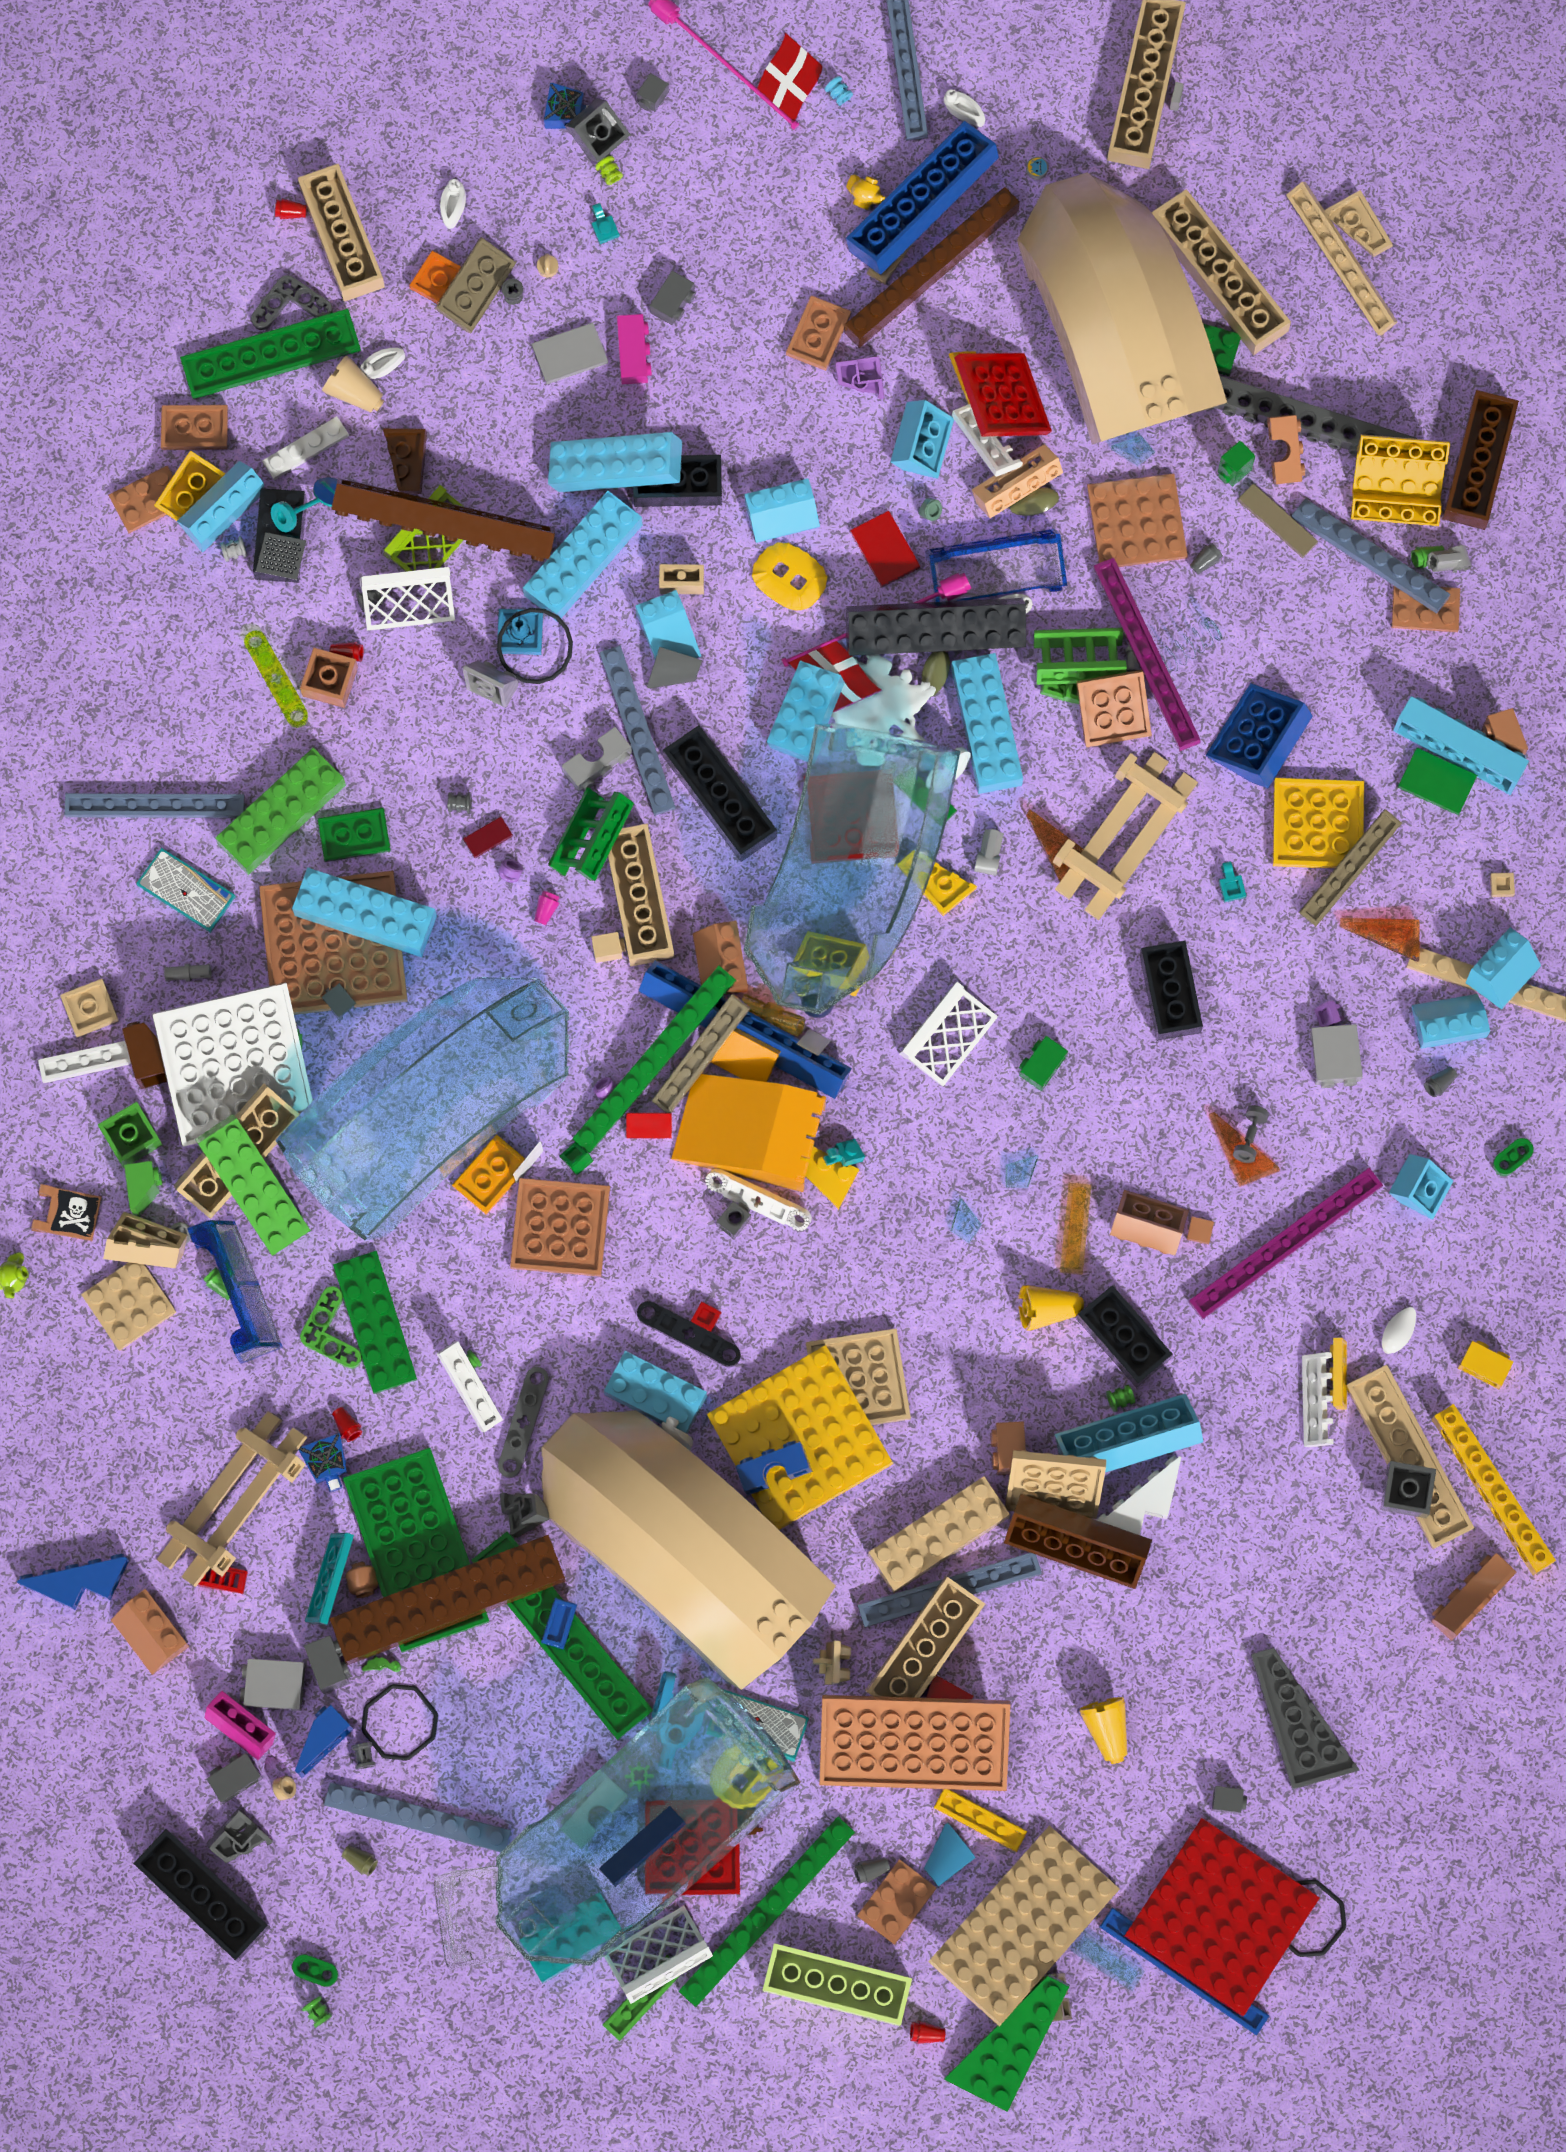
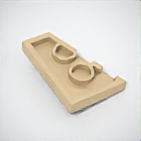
M1361 190L1324 210L1336 226L1371 256L1375 257L1393 247L1392 242Z

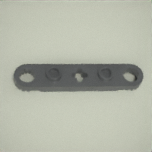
M533 1367L526 1374L499 1459L498 1469L507 1478H513L521 1471L546 1392L549 1377L546 1370L541 1367ZM534 1373H541L544 1376V1380L540 1385H534L531 1382V1376ZM526 1416L530 1424L520 1428V1423L517 1420ZM507 1460L516 1462L517 1466L513 1472H506L503 1469V1464Z

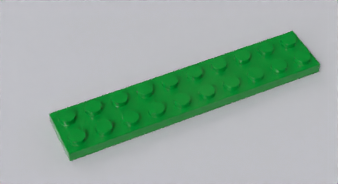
M506 1531L471 1561L475 1563L519 1545ZM553 1587L508 1603L507 1606L617 1741L652 1713L653 1709L576 1615H574L564 1650L541 1643L554 1599L563 1600Z

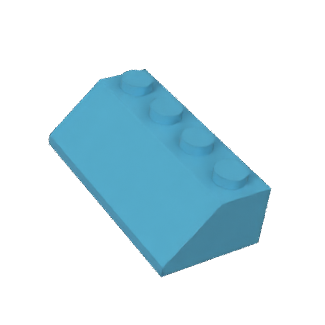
M238 461L177 522L198 549L204 552L260 498V490L264 488V483L250 466Z

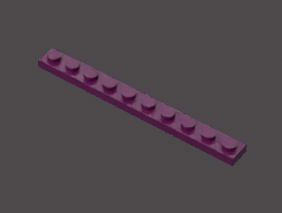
M1111 558L1094 565V571L1144 673V677L1179 751L1200 744V737L1115 559Z
M1370 1168L1366 1169L1190 1299L1188 1303L1202 1320L1382 1188L1383 1184Z

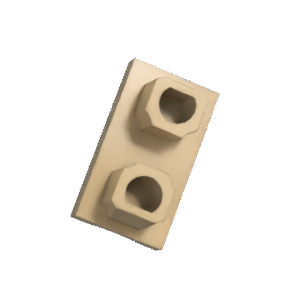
M841 1641L827 1642L826 1650H820V1658L813 1659V1664L819 1665V1674H825L824 1685H833L850 1680L849 1668H840V1659H850L851 1647L842 1645Z

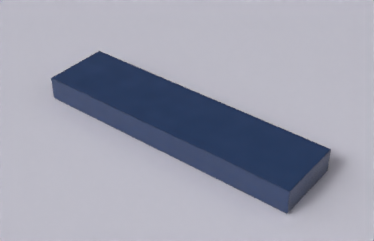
M668 1806L607 1860L599 1870L616 1887L686 1825L685 1821L671 1806Z

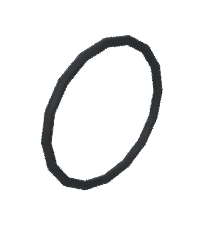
M528 608L516 612L505 621L498 634L497 652L501 665L506 671L514 674L516 679L524 683L541 684L554 680L566 669L572 657L573 640L569 627L558 615L546 609ZM530 612L545 613L556 619L564 628L569 642L568 655L562 667L552 676L539 680L526 679L514 673L505 663L501 650L502 636L507 626L515 617Z

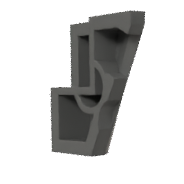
M659 647L647 688L652 689L694 682L702 660Z
M515 1493V1495L500 1494L502 1513L507 1514L509 1517L511 1536L518 1538L550 1519L548 1510L538 1495L528 1493L526 1495L521 1493Z
M238 1808L207 1842V1846L227 1863L236 1859L241 1854L246 1855L253 1852L252 1849L262 1842L266 1841L268 1846L272 1844L273 1840Z

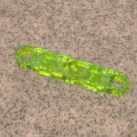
M260 631L249 632L244 639L245 647L285 719L292 727L299 728L304 726L308 721V712L268 640ZM253 637H259L262 640L261 645L258 647L250 646L249 642ZM272 675L282 676L279 684L270 682L273 679ZM294 711L303 713V718L300 721H293L291 719V714Z

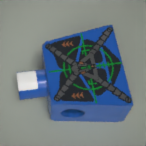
M550 83L544 116L545 129H567L565 125L589 106L584 104V93Z
M340 1433L298 1449L317 1484L326 1481L329 1492L343 1488L339 1476L348 1472L343 1440Z

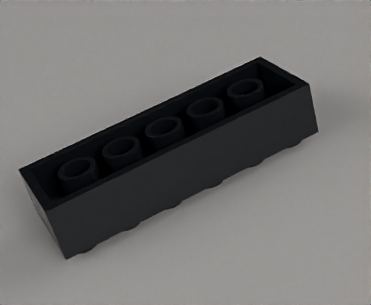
M700 725L663 749L665 761L740 862L777 838L775 826Z
M167 1829L133 1863L237 1962L244 1957L270 1928L254 1910Z

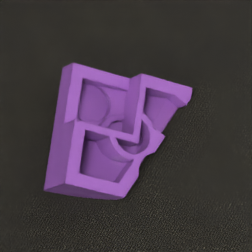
M880 356L836 362L839 385L862 393L879 394V399H885Z

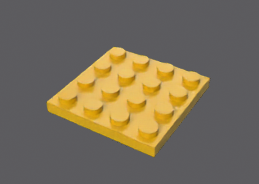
M1275 778L1273 866L1335 869L1364 834V781Z

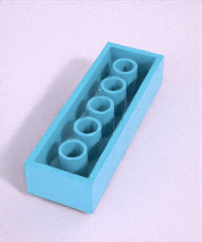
M672 432L551 442L548 485L558 492L680 483L682 440Z
M607 491L523 587L524 596L540 609H546L562 618L643 525L642 517L611 492Z
M996 653L952 661L951 671L968 749L971 753V763L978 794L1022 786L1023 775Z
M1410 697L1396 722L1394 732L1452 764L1478 775V778L1509 795L1512 794L1529 763L1525 755L1518 751L1513 752L1507 749L1506 745L1500 741H1492L1480 730H1472L1460 719H1452L1442 709L1430 707L1422 698Z
M308 867L292 907L296 917L419 957L423 956L437 918L434 908Z
M1186 1393L1055 1434L1059 1455L1105 1459V1473L1203 1442L1200 1422Z

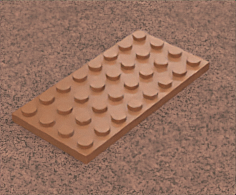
M822 1695L819 1785L1007 1791L1010 1701Z

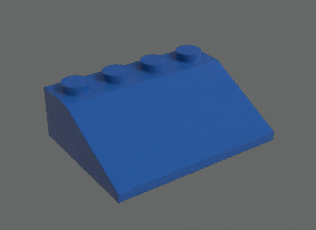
M1250 683L1208 750L1206 757L1249 782L1268 789L1313 715L1304 702Z

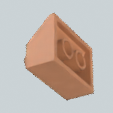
M737 920L713 924L692 933L701 986L718 966H721L737 980L725 995L748 991Z
M1124 1190L1110 1235L1120 1240L1137 1243L1142 1247L1159 1250L1164 1254L1176 1255L1189 1210Z
M146 1589L129 1600L111 1619L152 1675L190 1647Z

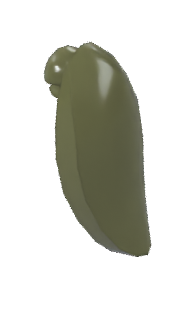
M1038 488L1011 505L1010 510L1016 515H1038L1053 508L1059 500V494L1052 488Z
M946 651L932 652L923 667L922 682H930V686L936 688L934 695L941 690L949 674L950 660Z

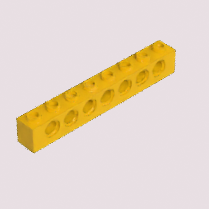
M1452 1404L1436 1414L1431 1419L1532 1576L1554 1563L1556 1560L1456 1406Z

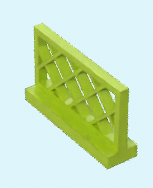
M439 485L428 498L441 502L448 500L451 504L463 506L448 494L442 485ZM401 529L384 549L383 555L389 560L391 559L405 572L416 571V566L429 565V569H432L431 564H437L433 568L435 569L440 568L464 540L457 539L455 544H445L444 535H441L442 545L430 546L429 536L426 535L427 546L414 547L413 538L416 535H424L422 534L423 531L414 529L411 532ZM443 548V558L431 561L430 549ZM414 550H427L428 561L415 562ZM402 551H412L413 562L403 563L397 557Z

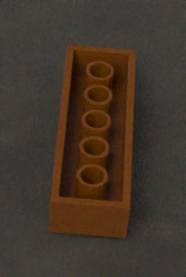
M1476 390L1450 486L1443 520L1482 530L1486 529L1519 400Z
M1023 1494L1019 1496L1004 1540V1544L1136 1589L1152 1543V1539Z

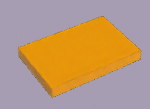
M736 1028L711 1060V1063L741 1079L768 1082L781 1051Z
M496 1134L452 1184V1187L487 1215L515 1183L513 1173L526 1158Z

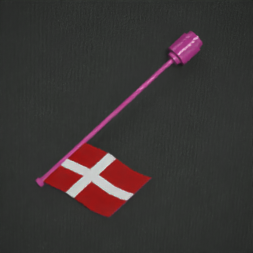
M650 0L648 6L651 8V12L666 25L677 22L790 123V127L793 130L799 126V123L796 121L802 104L818 82L823 66L788 34L785 33L779 50L766 67L756 88L679 19L680 8L672 0Z
M956 573L939 581L941 586L937 587L938 592L914 603H924L938 596L951 601L966 594L967 590L971 589L965 573L960 575ZM846 633L789 659H786V657L782 659L785 667L790 665L795 670L799 662L803 661L842 676L845 684L833 712L882 691L866 676L854 657L849 656L847 650L837 642L846 638Z

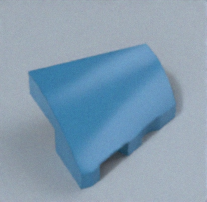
M946 1823L924 1870L939 1887L976 1857L950 1824Z

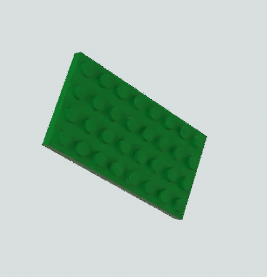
M431 1448L343 1478L368 1555L375 1569L383 1598L470 1565ZM487 1612L399 1645L400 1650L404 1653L490 1622Z

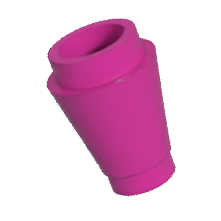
M543 891L542 895H539L534 921L546 926L560 904L558 902L560 897Z

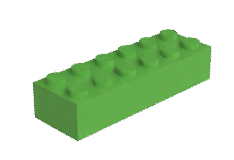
M312 748L215 837L217 844L249 875L346 786L344 777Z
M234 1114L195 1139L272 1256L311 1231Z

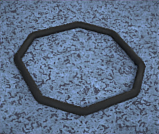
M392 1684L365 1705L361 1730L368 1741L372 1742V1746L384 1759L407 1761L435 1739L438 1713L416 1686ZM392 1689L415 1691L434 1715L431 1737L407 1756L385 1754L366 1730L368 1709Z
M1299 1880L1296 1882L1301 1885L1316 1884L1340 1905L1342 1927L1322 1951L1299 1952L1291 1944L1288 1947L1299 1957L1322 1956L1327 1953L1346 1929L1344 1903L1318 1880Z

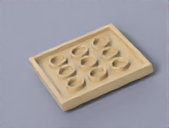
M897 1329L806 1342L807 1355L825 1345L828 1347L871 1425L911 1420Z
M1013 1450L1005 1508L1007 1511H1015L1019 1496L1023 1494L1080 1515L1097 1519L1106 1471V1460L1096 1457L1085 1458L1074 1455L1065 1456Z

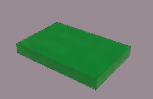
M1416 748L1398 788L1459 816L1478 775Z
M384 807L317 818L324 862L391 851Z

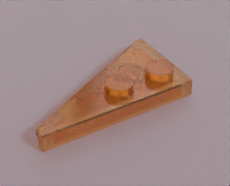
M1029 809L1026 817L1058 880L1061 881L1070 867L1064 863L1058 867L1053 863V860L1065 842L1070 838ZM1075 844L1073 848L1080 854L1084 850L1078 844Z
M1340 918L1341 928L1419 962V919Z
M1215 1112L1208 1115L1239 1187L1280 1172V1168L1251 1143L1250 1147L1257 1152L1255 1161L1243 1163L1235 1159L1233 1156L1234 1148L1237 1145H1245V1138Z

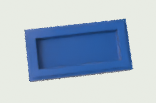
M558 1598L554 1599L541 1643L564 1650L578 1606L577 1604Z

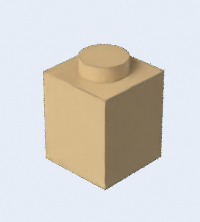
M618 932L591 936L596 963L622 959V952H625L626 949L624 938L619 939Z

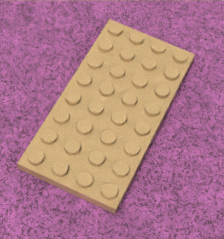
M1049 1825L928 1962L1000 2026L1120 1888Z

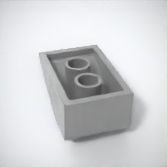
M475 661L465 665L463 668L467 690L507 708L518 687V680L514 674L508 671L501 672L496 669V666L487 661L484 663Z

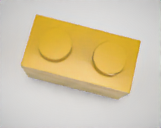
M1472 1341L1458 1369L1500 1389L1514 1362L1509 1360L1510 1356L1500 1351L1496 1353L1490 1350L1489 1346L1484 1342Z

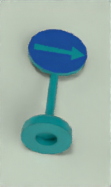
M325 477L317 480L313 487V493L316 498L295 509L282 501L274 504L271 508V517L275 526L282 532H289L297 524V513L320 502L332 507L338 479Z

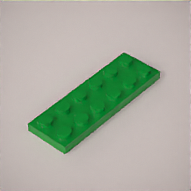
M377 1251L333 1264L373 1394L417 1381Z

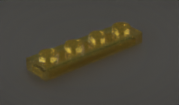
M1070 1182L1068 1184L1060 1273L1083 1274L1091 1185Z

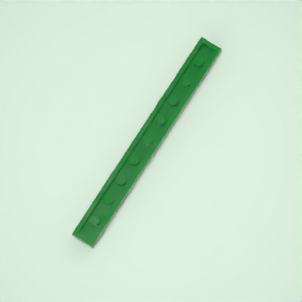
M718 966L572 1139L588 1153H591L737 980L721 966Z
M837 1817L712 1954L713 1956L705 1961L678 1992L696 2008L855 1834V1831L841 1818Z

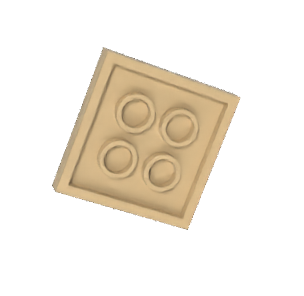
M129 1262L81 1294L119 1351L177 1313L144 1264Z

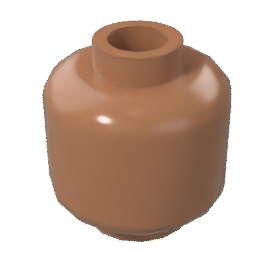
M365 1562L351 1565L352 1569L348 1570L345 1575L349 1592L352 1595H356L357 1598L373 1595L374 1590L378 1587L374 1567L365 1565Z

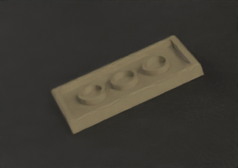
M480 237L434 309L471 334L517 262Z

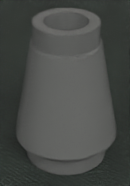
M1210 543L1208 546L1205 545L1190 564V567L1199 575L1220 562V558L1223 555L1213 543Z
M1449 1066L1428 1077L1424 1083L1425 1090L1432 1097L1441 1096L1455 1078L1458 1077L1457 1072Z
M886 1857L860 1861L858 1865L853 1866V1870L858 1883L867 1884L889 1871L890 1866Z

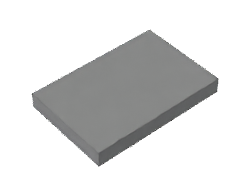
M594 323L532 343V348L546 385L608 364Z

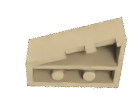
M123 1212L107 1238L103 1259L176 1268L184 1254L187 1234Z

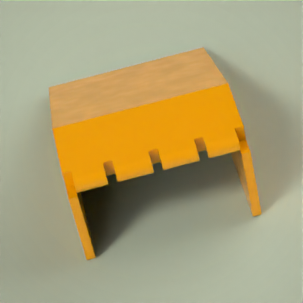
M701 1074L690 1088L671 1159L708 1169L719 1168L736 1176L804 1192L805 1179L803 1178H805L809 1162L800 1159L801 1157L810 1159L814 1140L808 1139L806 1136L816 1137L820 1119L812 1117V1114L821 1116L822 1110L825 1111L826 1097L817 1095V1092L785 1084Z

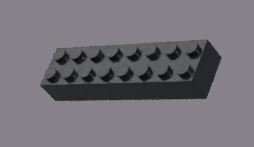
M1022 598L846 606L847 652L849 656L1026 647V603Z

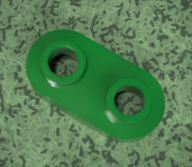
M1525 1138L1516 1139L1495 1157L1493 1161L1494 1171L1500 1176L1511 1175L1531 1158L1534 1152L1533 1144ZM1517 1148H1524L1525 1154H1519ZM1502 1161L1507 1162L1508 1168L1503 1169L1500 1163Z
M299 1955L292 1964V1970L297 1977L317 1985L330 1987L338 1980V1970L333 1964L312 1956ZM304 1962L309 1964V1969L305 1972L300 1969L301 1964ZM328 1970L331 1972V1977L325 1980L322 1974Z

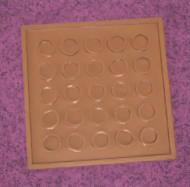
M393 870L339 877L396 896ZM302 881L259 886L269 986L287 983L294 1015L332 1011L322 999V996L326 994L325 990L327 988L331 990V986L334 988L339 983L355 1001V1008L408 1002L403 952L401 950L294 916L292 907Z

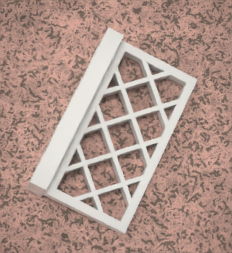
M449 567L363 576L359 579L367 631L455 621ZM445 582L446 592L442 597H439L431 589L436 583ZM432 583V585L429 588L424 585ZM414 585H420L426 590L420 600L409 593ZM404 586H410L408 590L403 588ZM395 587H398L405 593L398 603L387 595ZM388 588V590L385 593L382 590H380ZM368 590H376L383 595L376 605L368 600ZM428 593L439 600L432 610L422 603V600ZM406 595L417 602L411 612H408L399 605ZM446 595L448 603L443 600ZM384 598H387L395 605L388 615L378 608V605ZM441 602L448 607L449 617L441 618L434 612ZM369 605L373 607L371 611H369ZM418 605L429 612L424 620H418L412 615ZM397 607L407 614L403 622L397 623L390 617ZM375 610L386 617L380 625H371L370 616ZM431 614H432L434 617H436V618H433V619H428V618L431 616ZM409 617H411L414 621H407V620H408ZM387 620L392 622L389 624H384Z
M958 982L951 987L899 1053V1055L908 1059L942 1087L998 1017L965 991L964 987ZM962 996L970 1001L971 1010L959 1011L958 1001ZM983 1012L990 1017L986 1025L977 1026L975 1013ZM972 1014L973 1026L961 1027L960 1015ZM956 1015L957 1028L945 1029L944 1019L947 1016ZM941 1024L942 1029L936 1030ZM983 1028L978 1034L977 1029ZM974 1029L975 1039L972 1042L963 1043L961 1030ZM958 1031L959 1043L947 1045L946 1032ZM942 1032L944 1045L932 1046V1034ZM928 1041V1047H923ZM968 1045H969V1047H968V1048L965 1050V1052H964V1047H963V1046H968ZM960 1047L961 1057L958 1060H949L948 1048ZM944 1048L946 1061L934 1062L932 1049ZM929 1050L930 1062L921 1063L915 1056L919 1051ZM950 1063H955L954 1066L950 1069ZM946 1064L947 1075L943 1080L935 1074L934 1065Z
M685 1906L680 1907L602 1953L630 2004L713 1956ZM684 1914L687 1919L684 1928L674 1927V1920ZM658 1928L666 1929L664 1940L652 1938L654 1931ZM671 1931L682 1933L679 1944L668 1942ZM687 1934L696 1936L699 1942L692 1946L683 1945ZM638 1940L646 1941L643 1952L632 1950L634 1942ZM650 1943L662 1945L658 1956L648 1954ZM666 1946L677 1948L676 1955L672 1958L663 1957ZM617 1952L625 1953L623 1964L612 1962L610 1956ZM630 1955L641 1957L638 1968L627 1966ZM645 1959L657 1960L655 1968L651 1970L642 1969ZM625 1970L636 1972L634 1980L625 1984L622 1980Z

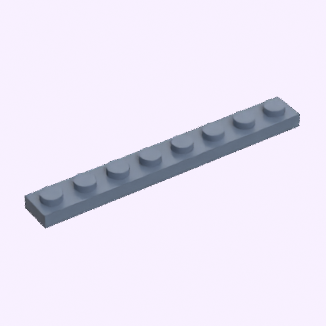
M886 0L906 141L928 138L909 0Z
M1304 499L1292 514V518L1436 614L1450 598L1448 592L1307 499Z
M621 645L601 651L600 656L654 816L674 810L675 805Z
M65 793L64 815L65 817L237 818L245 811V795Z
M1028 1553L949 1578L971 1594L976 1595L1042 1575L1036 1554ZM942 1580L859 1604L858 1609L864 1628L920 1612Z
M331 1782L324 1802V1806L504 1854L511 1830Z

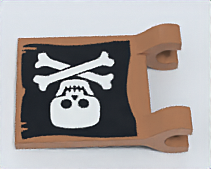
M40 1184L39 1196L49 1197L51 1202L47 1221L33 1219L32 1231L93 1241L101 1197Z

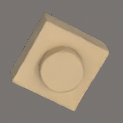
M1491 873V897H1514V873Z

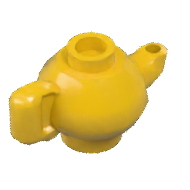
M851 175L846 188L854 196L853 204L869 210L872 204H881L886 197L881 195L880 186L877 184L878 180L870 176L861 179L858 175Z

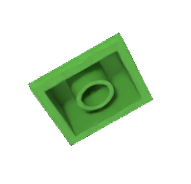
M152 1161L124 1165L130 1210L133 1215L141 1217L159 1194V1186L163 1185L162 1174Z

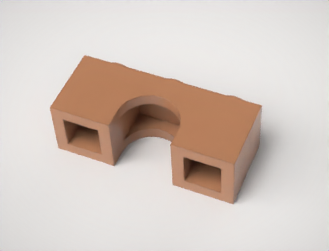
M1294 414L1267 417L1269 439L1283 440L1287 445L1286 456L1281 460L1271 461L1273 483L1302 482V476H1305V466L1300 460V454H1303V443L1298 438V432H1301L1300 419H1297V416Z

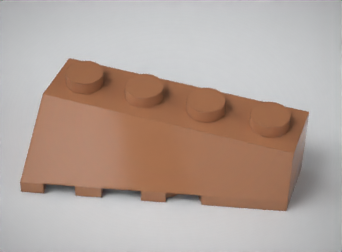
M1497 1553L1493 1557L1488 1554L1479 1564L1482 1568L1476 1574L1472 1571L1463 1580L1466 1585L1461 1590L1456 1588L1447 1597L1451 1601L1445 1607L1441 1604L1432 1613L1435 1618L1431 1622L1451 1641L1458 1636L1462 1629L1473 1620L1478 1612L1517 1573Z

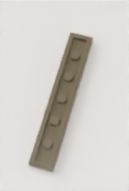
M1384 809L1298 913L1316 927L1400 827L1402 822Z
M731 994L652 1099V1102L665 1113H672L751 1007L736 995Z

